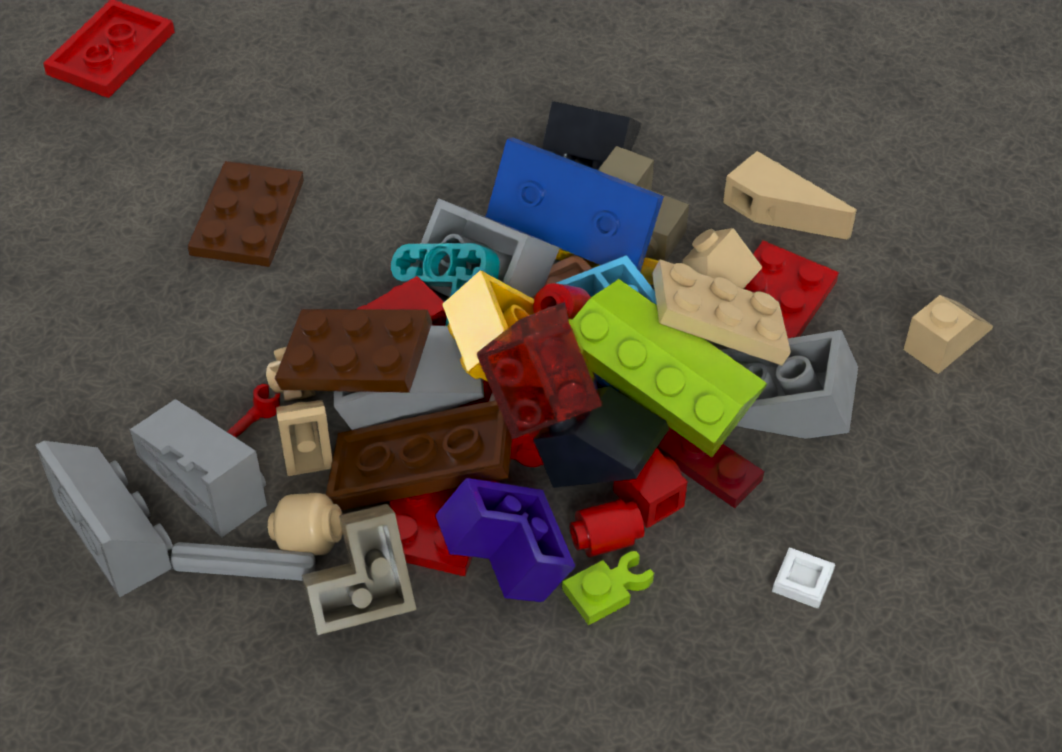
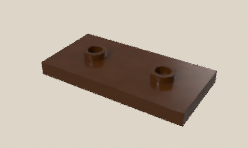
M509 397L340 432L337 435L326 495L332 500L333 504H337L341 510L458 488L466 478L489 482L508 478L515 407Z

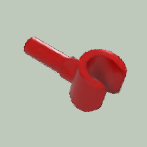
M258 385L253 391V407L227 432L237 438L260 418L275 416L277 414L276 407H280V393L268 399L269 385Z

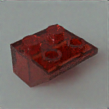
M565 302L519 319L477 352L478 360L512 439L602 406L596 379Z

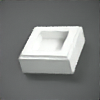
M789 547L773 584L772 592L819 609L835 564Z

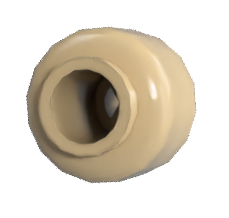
M326 494L286 495L278 502L275 512H272L269 516V536L273 541H276L280 550L325 555L334 547L336 542L341 540L343 535L339 515H342L341 509L337 504H333Z

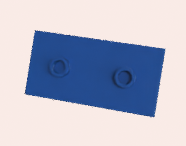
M509 138L506 140L486 217L599 265L627 255L639 272H641L664 196L521 140Z

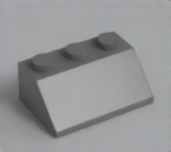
M439 198L421 241V244L475 243L493 250L497 253L500 260L498 280L529 297L534 296L545 286L559 247ZM446 255L440 261V276L446 273L449 268V255ZM417 260L416 263L412 264V267L423 268V262ZM466 262V268L473 270L475 267H480L481 263L471 264ZM428 286L450 297L452 287Z
M42 441L36 444L57 504L119 597L172 569L168 551L173 549V545L167 532L160 523L152 526L147 519L151 515L144 499L137 491L133 494L129 493L126 488L128 480L116 460L108 463L98 447L52 441Z

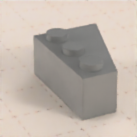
M173 400L130 429L137 456L221 538L267 506L264 493L266 481L260 472L256 450L178 400Z

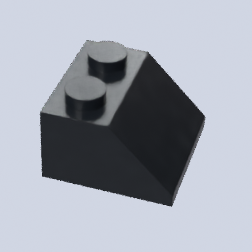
M552 101L542 149L552 151L554 154L572 161H576V157L591 160L590 168L599 169L616 146L629 151L632 150L642 123L622 115Z
M580 386L570 390L565 395L563 402L547 418L546 424L533 441L552 487L557 488L636 479L664 438L669 427L666 420L610 386L591 389L590 386Z

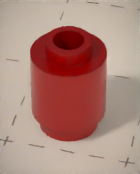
M557 283L547 284L535 296L533 303L535 318L545 328L564 331L591 296L587 291L579 287Z
M619 499L578 510L575 513V521L569 525L571 539L576 550L584 549L588 557L633 546L635 540L644 537L643 519L634 501L624 503L623 500Z

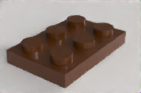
M225 161L188 244L189 255L270 267L304 182L303 172Z
M301 309L275 380L280 390L410 393L432 325L428 310Z

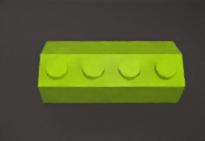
M620 279L592 296L562 332L563 349L566 353L631 400L666 420L670 428L710 457H713L767 386L765 381L707 340L660 324L657 305Z

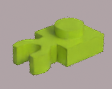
M637 551L623 555L619 560L618 567L612 570L602 560L562 581L563 592L588 625L628 605L631 596L627 591L628 589L640 591L652 584L654 572L651 569L639 575L629 571L630 568L639 564L640 555Z

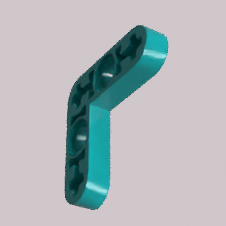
M475 243L405 244L396 250L391 260V272L397 280L407 282L418 276L427 286L452 287L450 297L480 270L498 279L500 260L497 253ZM449 255V268L446 273L440 276V261L443 257ZM417 260L423 262V268L410 267L411 263H416ZM466 262L471 264L481 263L480 267H475L473 270L466 268ZM446 319V325H445V326H447V325L449 324L448 319Z

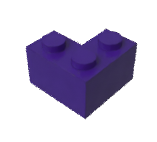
M466 478L435 515L449 553L489 559L506 599L543 602L576 567L543 490Z

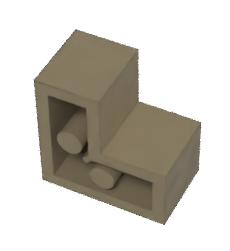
M616 146L598 169L600 172L652 191L653 159ZM662 195L664 198L645 257L666 261L686 233L689 204Z
M387 504L339 515L349 563L301 575L312 623L317 635L416 610L395 512Z

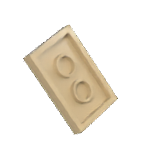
M661 259L659 260L652 275L660 324L783 366L791 350L779 301H776L767 293L760 291L754 293L737 287L725 278L717 277L714 279L697 273L686 264H672Z

